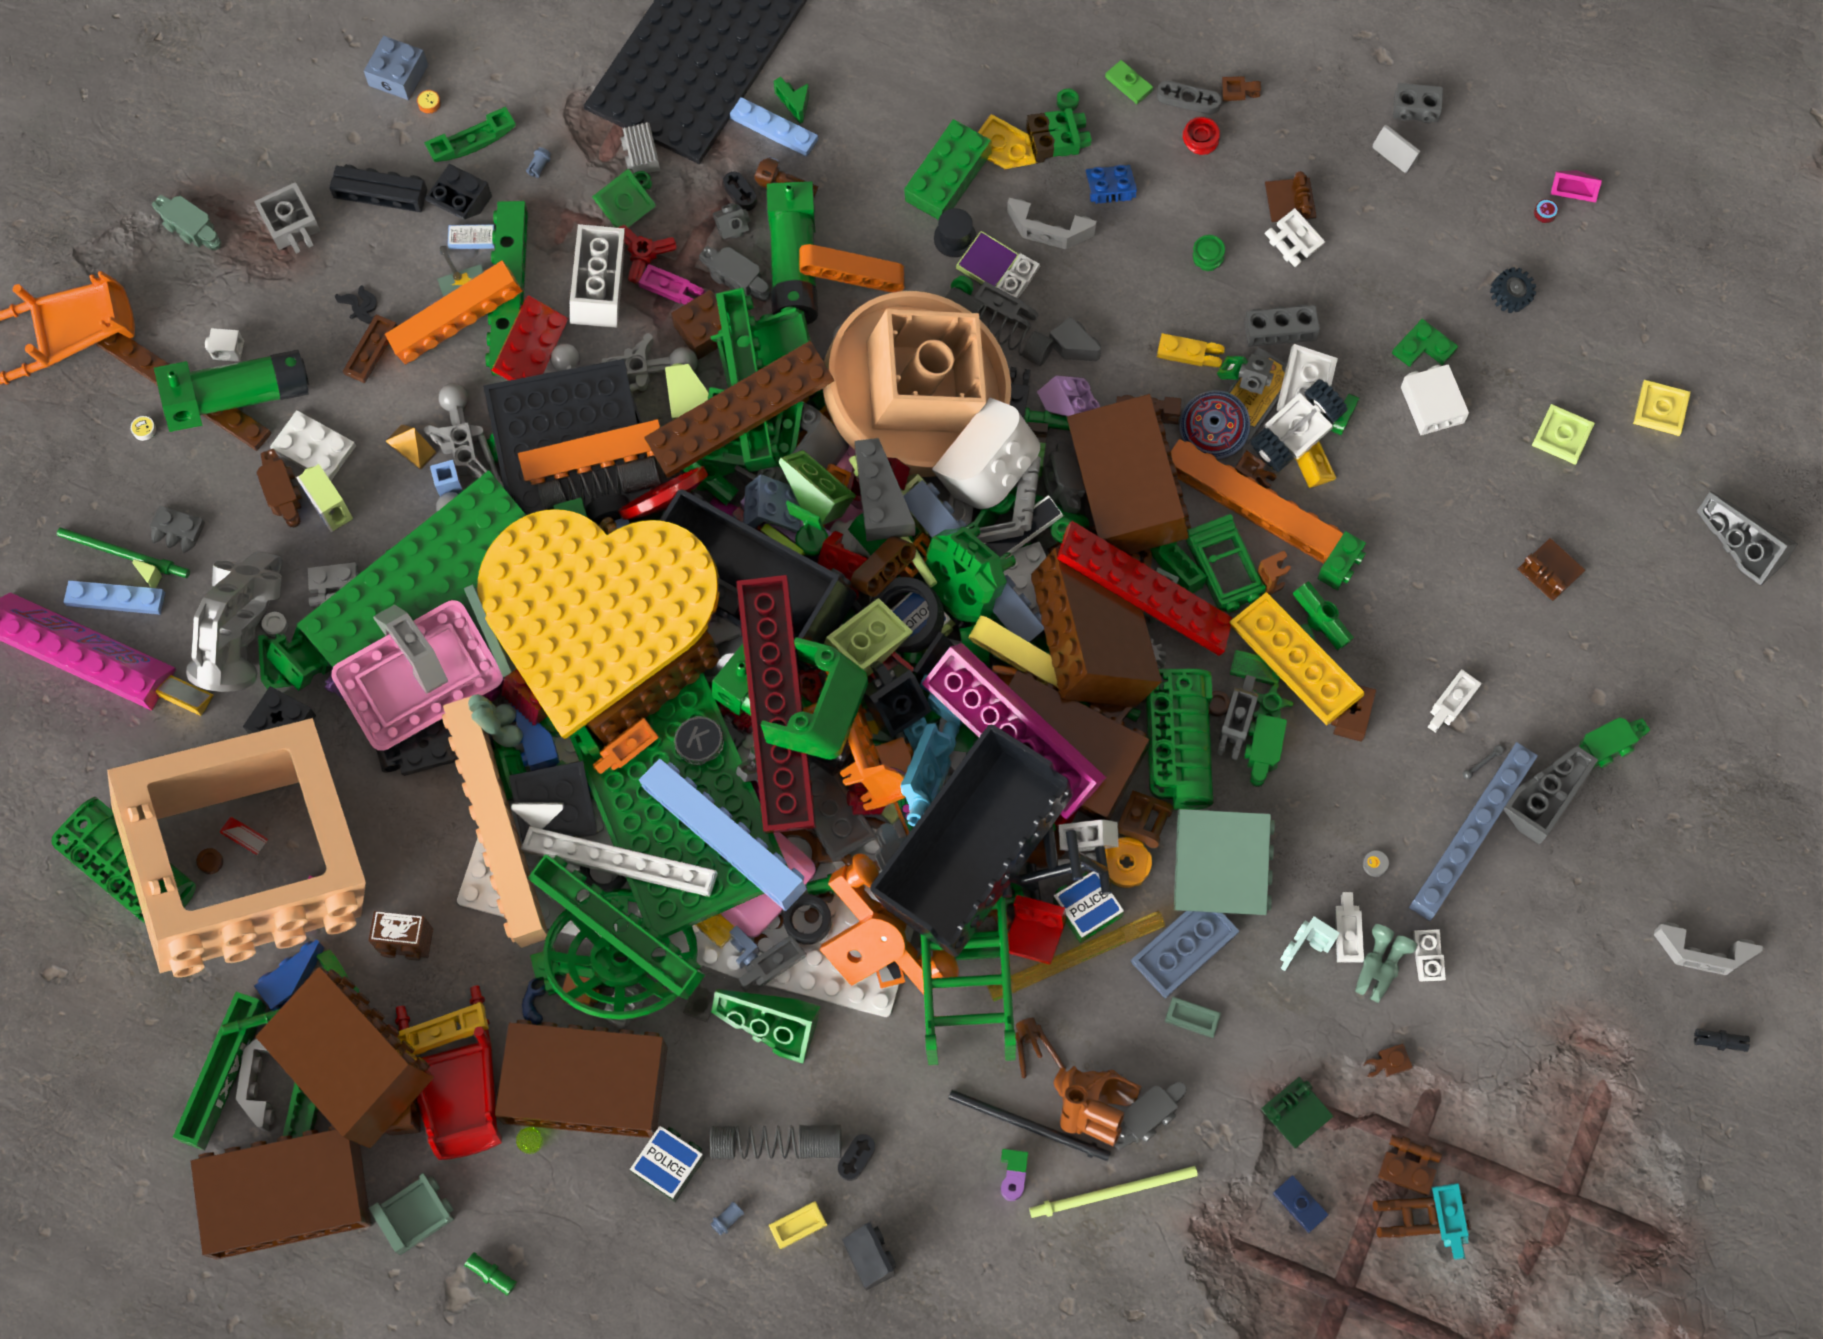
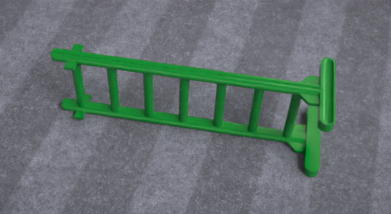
M1002 896L992 908L997 909L999 936L971 938L963 948L1000 947L1001 974L932 978L931 951L943 949L921 935L926 1027L925 1043L928 1065H939L935 1027L1005 1023V1061L1016 1060L1006 898H1002ZM1002 985L1004 1012L934 1016L933 988Z

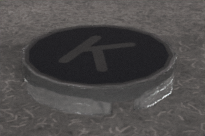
M701 716L693 717L683 722L677 729L674 737L675 749L682 760L694 765L706 764L709 760H714L722 751L724 744L722 730L716 721Z

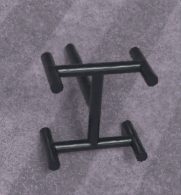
M1053 825L1043 837L1048 868L1037 871L1036 864L1026 865L1027 873L1017 874L1012 880V883L1029 890L1032 899L1041 901L1040 880L1072 873L1073 880L1083 879L1082 870L1090 869L1099 874L1102 895L1112 893L1105 847H1095L1097 860L1095 861L1079 852L1076 831H1067L1065 833L1070 863L1058 865ZM1011 883L1002 894V898L1012 897Z

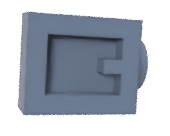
M736 925L729 932L732 938L730 943L740 953L743 950L745 951L736 960L737 965L742 969L745 965L748 967L750 962L758 957L759 949Z

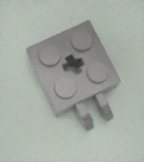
M296 182L254 201L279 250L292 245L297 254L301 252L297 242L304 239L309 248L314 246L309 236L319 232L320 229Z

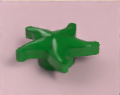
M1275 683L1267 694L1257 693L1259 694L1257 703L1260 704L1257 712H1254L1253 718H1256L1258 714L1281 718L1280 710L1284 707H1292L1293 702L1278 695L1277 689L1279 685Z

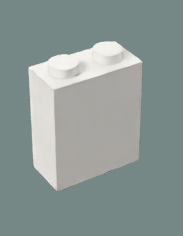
M1449 364L1444 366L1435 365L1427 371L1420 373L1414 371L1404 377L1401 389L1420 435L1465 423L1469 411Z

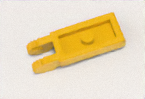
M1162 333L1157 357L1201 367L1204 365L1217 368L1221 367L1222 359L1211 355H1204L1205 353L1222 355L1225 347L1213 342L1207 343Z

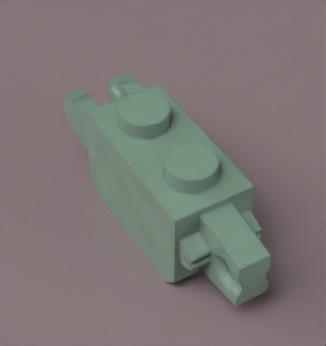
M160 195L151 204L154 210L162 217L164 221L162 223L163 226L172 233L174 231L179 233L181 239L187 244L193 243L199 248L203 244L210 248V250L212 249V251L220 248L222 243L217 238V233L214 231V225L211 223L208 214L182 196H176L170 200Z

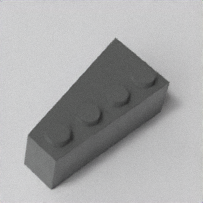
M879 438L855 441V455L866 540L888 539L891 536H915V522Z

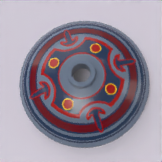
M1218 390L1203 392L1191 399L1183 409L1179 425L1180 434L1184 442H1191L1203 453H1209L1217 460L1225 459L1237 453L1246 443L1250 433L1249 413L1245 405L1236 396L1228 392ZM1217 418L1219 422L1216 425H1212L1210 420Z

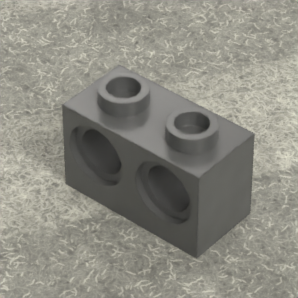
M1398 83L1394 94L1393 118L1403 121L1438 122L1442 111L1443 87Z

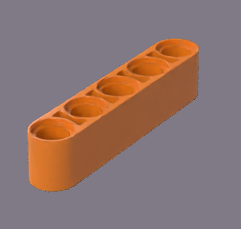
M811 244L804 245L799 249V270L802 274L891 293L903 291L905 288L904 266L900 263Z

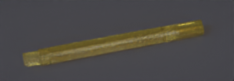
M1155 911L1054 956L1051 964L1041 962L1011 975L1012 994L1165 927L1160 911ZM987 985L993 1002L1003 998L1002 985Z

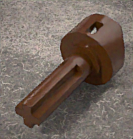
M772 157L760 161L754 176L757 184L766 189L767 183L807 182L786 172L779 171L780 161ZM813 184V193L815 198L819 186Z

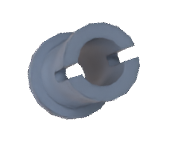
M541 147L534 151L535 156L526 169L529 175L539 178L546 162L551 160V153Z
M732 1202L717 1218H712L714 1221L710 1225L719 1235H722L724 1232L727 1234V1229L744 1212L736 1203Z

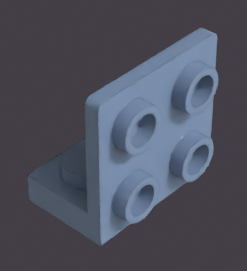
M760 474L745 486L743 523L755 528L765 521L795 533L799 531L800 520L790 515L786 505L788 500L800 507L790 485Z

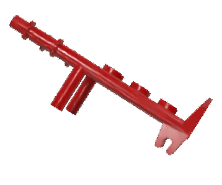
M472 986L470 988V1004H483L485 997L481 995L480 986ZM396 1007L397 1018L395 1019V1024L399 1026V1031L409 1028L411 1019L407 1016L406 1007ZM482 1027L474 1029L473 1033L478 1040L477 1043L422 1057L429 1064L430 1068L428 1071L434 1078L416 1097L426 1133L429 1137L427 1138L428 1143L438 1160L474 1155L502 1143V1137L497 1128L495 1116L492 1046L488 1029L484 1030Z

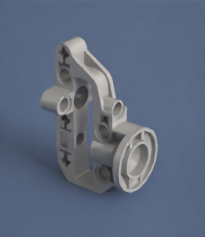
M256 551L241 564L226 560H219L213 563L212 585L214 587L203 597L194 615L193 660L189 662L186 669L188 680L195 686L206 690L229 692L246 689L255 683L257 670L255 665L247 660V647L255 639V627L265 615L270 600L280 598L282 576L279 574L282 566V558L280 556Z

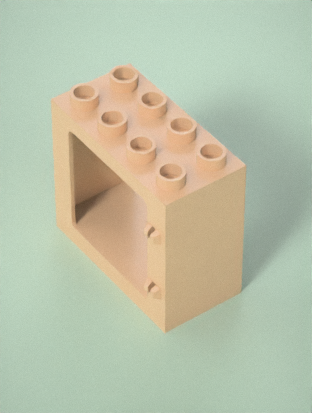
M313 718L107 770L112 811L160 973L172 970L174 977H187L202 971L205 967L203 961L224 956L225 962L236 963L255 955V947L275 941L277 948L284 949L304 942L307 938L305 932L325 927L327 934H339L356 926L355 918L362 915L366 882ZM300 783L327 868L326 872L318 877L198 910L188 911L184 909L157 819ZM159 880H164L167 892L161 894Z

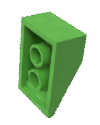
M804 450L781 457L779 460V464L800 507L819 516L822 525L841 518L856 497L850 489Z

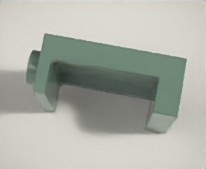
M422 1173L419 1175L420 1179L384 1203L380 1204L377 1202L369 1207L392 1248L399 1255H402L454 1220L451 1215L454 1209L446 1197L441 1199L437 1191L441 1188L433 1176L428 1178L426 1174Z

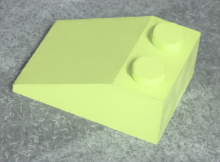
M878 598L828 635L824 645L832 646L864 669L868 677L873 673L870 665L876 661L883 663L913 631Z

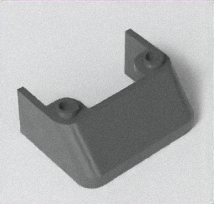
M804 402L800 426L807 431V434L793 453L804 450L825 469H827L828 464L837 465L848 450L849 444L829 419L819 410ZM738 465L734 468L745 486L760 474L790 485L783 470L777 466L759 470L756 475Z

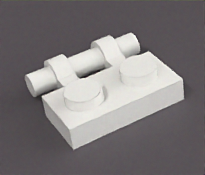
M1293 209L1278 221L1277 226L1281 230L1278 234L1273 228H1270L1265 233L1270 239L1269 243L1273 247H1277L1284 255L1283 258L1286 262L1290 261L1294 267H1297L1302 262L1297 256L1298 253L1301 252L1305 258H1308L1325 243L1296 209ZM1288 237L1295 246L1290 249L1283 239Z

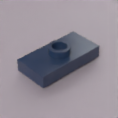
M1293 1175L1273 1192V1195L1308 1233L1329 1215Z

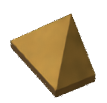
M401 424L386 440L388 445L420 470L436 454V451L413 427Z

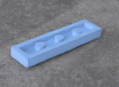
M742 97L730 112V119L806 157L818 141L817 134Z
M68 581L64 604L71 607L161 615L165 592L163 589Z

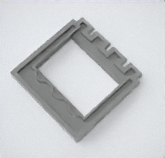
M1037 456L1018 481L1012 522L980 528V535L977 538L981 542L987 543L1023 536L1024 531L1031 529L1032 512L1034 511L1035 493L1041 462L1039 456ZM950 494L949 504L955 510L952 515L957 521L962 519L968 525L972 521L974 507L955 499Z

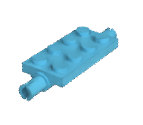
M955 722L945 723L942 732L938 730L936 723L926 724L923 734L920 736V741L914 751L911 763L907 767L906 775L901 782V792L903 796H906L910 811L906 819L911 826H915L942 788L951 765L949 755L955 748V739L960 730Z

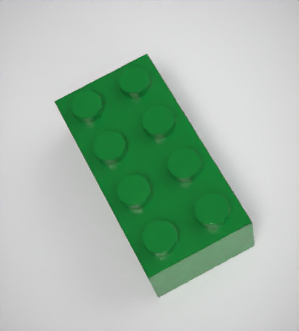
M953 119L904 188L905 201L939 220L943 212L955 207L990 154H992L991 140Z

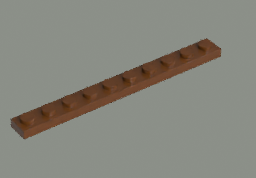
M119 332L95 343V345L156 385L154 367L170 365ZM237 408L203 414L204 417L256 451L272 434L269 429Z

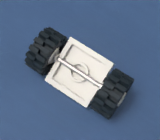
M1318 379L1304 392L1305 397L1299 393L1265 424L1266 428L1250 440L1253 449L1257 451L1262 460L1269 467H1272L1274 471L1280 472L1293 460V456L1298 460L1333 428L1331 423H1334L1348 410L1343 402L1344 400L1338 396L1339 394L1322 379Z

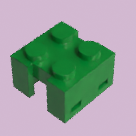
M298 625L290 643L286 644L287 637L284 634L271 642L266 656L298 691L311 684L314 675L318 673L324 675L333 669Z

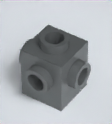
M726 204L721 207L722 210L712 213L719 235L723 239L741 237L745 231L749 230L747 223L750 222L747 210H743L738 204Z
M1251 353L1247 365L1242 364L1238 377L1242 378L1240 388L1262 395L1265 386L1270 387L1274 374L1270 373L1274 361Z

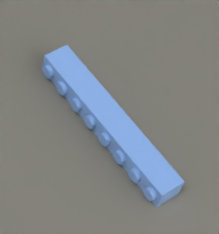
M659 759L639 779L644 790L782 909L787 911L807 890L803 882L805 877L795 868L790 870L785 865L787 862L778 853H770L767 850V844L759 837L754 839L750 836V830L743 823L739 822L736 824L731 819L733 816L724 807L720 809L716 807L714 799L706 792L701 794L696 790L697 785L689 777L683 779L675 765L671 762L666 764Z

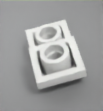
M1020 253L1011 269L1007 270L997 288L1019 298L1037 273L1040 264Z
M1440 929L1413 931V941L1418 944L1415 951L1419 981L1446 980L1444 955L1441 954Z

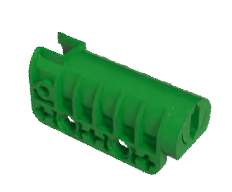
M1159 669L1160 676H1162L1163 680L1167 681L1161 682L1146 697L1150 793L1158 799H1172L1174 810H1200L1208 808L1214 803L1209 707L1212 701L1211 672L1203 669ZM1159 699V705L1155 706V701ZM1160 716H1165L1164 721L1160 722ZM1161 746V752H1157V748ZM1162 763H1167L1166 767L1162 769ZM1157 785H1158V786H1160V787H1168V788H1165V789H1164V792L1161 793V792H1159V789H1158V788H1154V786H1157Z
M96 796L92 797L79 806L53 834L52 845L134 916L145 923L113 811ZM86 821L87 826L80 828L81 823ZM62 836L69 841L67 845L61 844L59 839ZM80 851L87 857L84 861L77 856ZM93 862L100 867L98 871H95L90 866ZM170 863L180 900L185 908L194 895L196 884ZM105 873L110 876L108 880L103 877ZM159 880L161 894L167 892L164 880ZM115 882L122 886L120 890L113 886ZM129 892L136 897L133 901L126 897Z

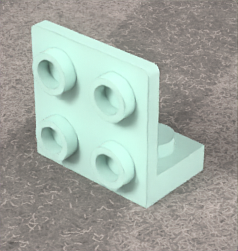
M1313 917L1310 923L1305 920L1294 937V940L1297 942L1291 941L1280 959L1284 961L1281 969L1284 971L1287 969L1306 939L1310 941V946L1317 951L1328 953L1340 933L1316 917Z

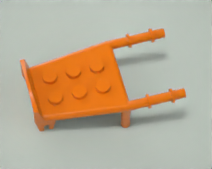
M102 271L98 272L99 278H96L93 274L90 275V280L93 284L38 298L32 296L21 285H14L13 292L25 302L17 305L11 304L9 308L1 310L0 321L12 316L15 318L19 317L20 313L31 310L39 350L32 344H27L25 351L37 361L30 364L23 363L22 367L8 372L1 371L0 385L3 383L6 385L10 384L11 380L25 375L29 377L31 373L49 367L118 332L129 338L134 337V317L124 287L113 277Z
M817 703L803 708V712L813 714ZM860 704L847 738L855 762L843 769L840 774L842 777L851 774L850 777L843 779L845 785L858 782L864 784L869 792L861 796V800L866 802L872 799V801L864 804L863 808L871 810L887 806L906 797L901 792V782L904 776L891 767L879 764L878 759L880 756L873 743V734L865 717L867 712L862 707V704Z

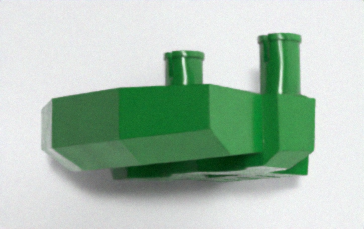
M973 522L965 527L945 529L933 536L927 549L925 564L937 581V584L931 588L939 596L943 608L957 620L977 623L980 616L992 618L995 600L1002 595L1007 583L1003 572L1015 566L1016 559L1014 555L1007 558L1011 555L1010 552H1006L999 557L977 538L980 535V528L978 525L975 526L976 523Z

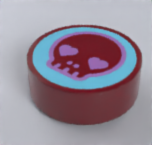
M1550 199L1540 200L1534 209L1536 219L1543 223L1554 221L1558 214L1557 204Z

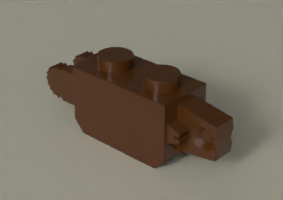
M274 448L260 453L263 466L259 467L256 473L267 504L271 507L274 515H283L288 526L297 527L301 522L298 509L302 507L299 500L303 497L298 485H293L292 480L295 479L292 467L291 465L286 466L284 461L279 459Z

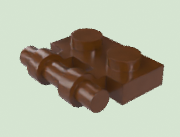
M1392 1135L1389 1145L1398 1149L1396 1155L1388 1151L1385 1153L1378 1178L1428 1196L1437 1170L1427 1167L1429 1160L1439 1163L1442 1154L1434 1151L1433 1147L1428 1145L1423 1147L1410 1142V1139L1402 1136V1138ZM1406 1152L1420 1156L1419 1162L1416 1163L1404 1158Z

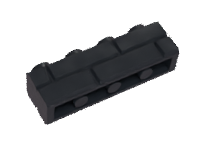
M349 164L344 165V167L335 166L329 186L333 198L420 213L422 212L428 192L425 181L419 176L411 175L410 177H404L396 172H388V174L379 173L373 168L361 170Z

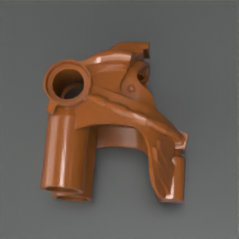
M1075 1066L1066 1071V1068H1060L1054 1079V1086L1063 1100L1060 1126L1068 1133H1085L1111 1146H1115L1122 1130L1120 1126L1125 1112L1108 1104L1130 1106L1137 1100L1142 1086L1120 1076L1113 1069L1102 1072H1081Z

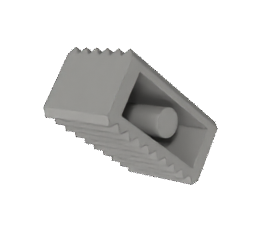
M647 122L623 128L625 137L620 138L623 151L628 150L629 156H625L627 168L629 170L632 169L633 174L637 171H645L646 173L660 171L650 124Z

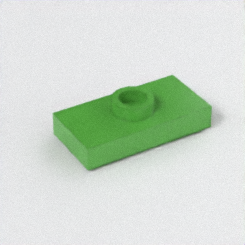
M1122 60L1105 74L1106 79L1136 104L1140 103L1153 91V86Z

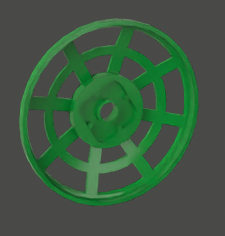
M616 889L604 894V897L609 901L614 898L624 906L622 911L627 915L628 901L636 902L631 889ZM590 895L582 902L578 900V903L586 904L590 900ZM567 909L551 925L543 950L545 971L554 990L574 1008L601 1018L629 1019L660 1010L678 997L674 992L672 993L663 988L664 985L660 981L655 983L648 978L647 971L606 939L601 938L592 928ZM619 919L615 922L617 924V933H624L627 930L628 923L625 919ZM571 920L580 932L573 939L568 954L553 951L558 934ZM643 922L641 925L645 929H647L645 923ZM691 926L682 930L689 945V952H683L679 955L686 960L690 957L697 962V939ZM668 937L661 940L666 945L671 942ZM585 938L594 944L590 956L576 955L580 944ZM666 955L654 956L652 959L654 962L660 963L664 961ZM618 956H624L628 960L623 963L616 962L614 959ZM552 961L568 965L570 977L577 986L576 988L565 992L560 987L552 969ZM575 965L591 966L594 977L584 983L580 979ZM603 983L615 987L614 997L601 995L592 989ZM639 983L647 989V991L638 995L625 997V987ZM586 994L597 1001L614 1004V1011L592 1008L575 999ZM653 994L663 999L645 1008L624 1011V1004L642 1001Z

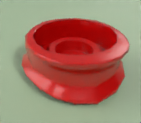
M1196 117L1190 120L1183 130L1184 143L1195 154L1208 155L1219 144V127L1210 118Z

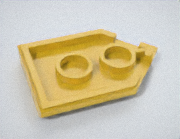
M991 114L978 131L979 134L991 140L992 154H990L987 160L1003 169L1036 164L1029 134Z

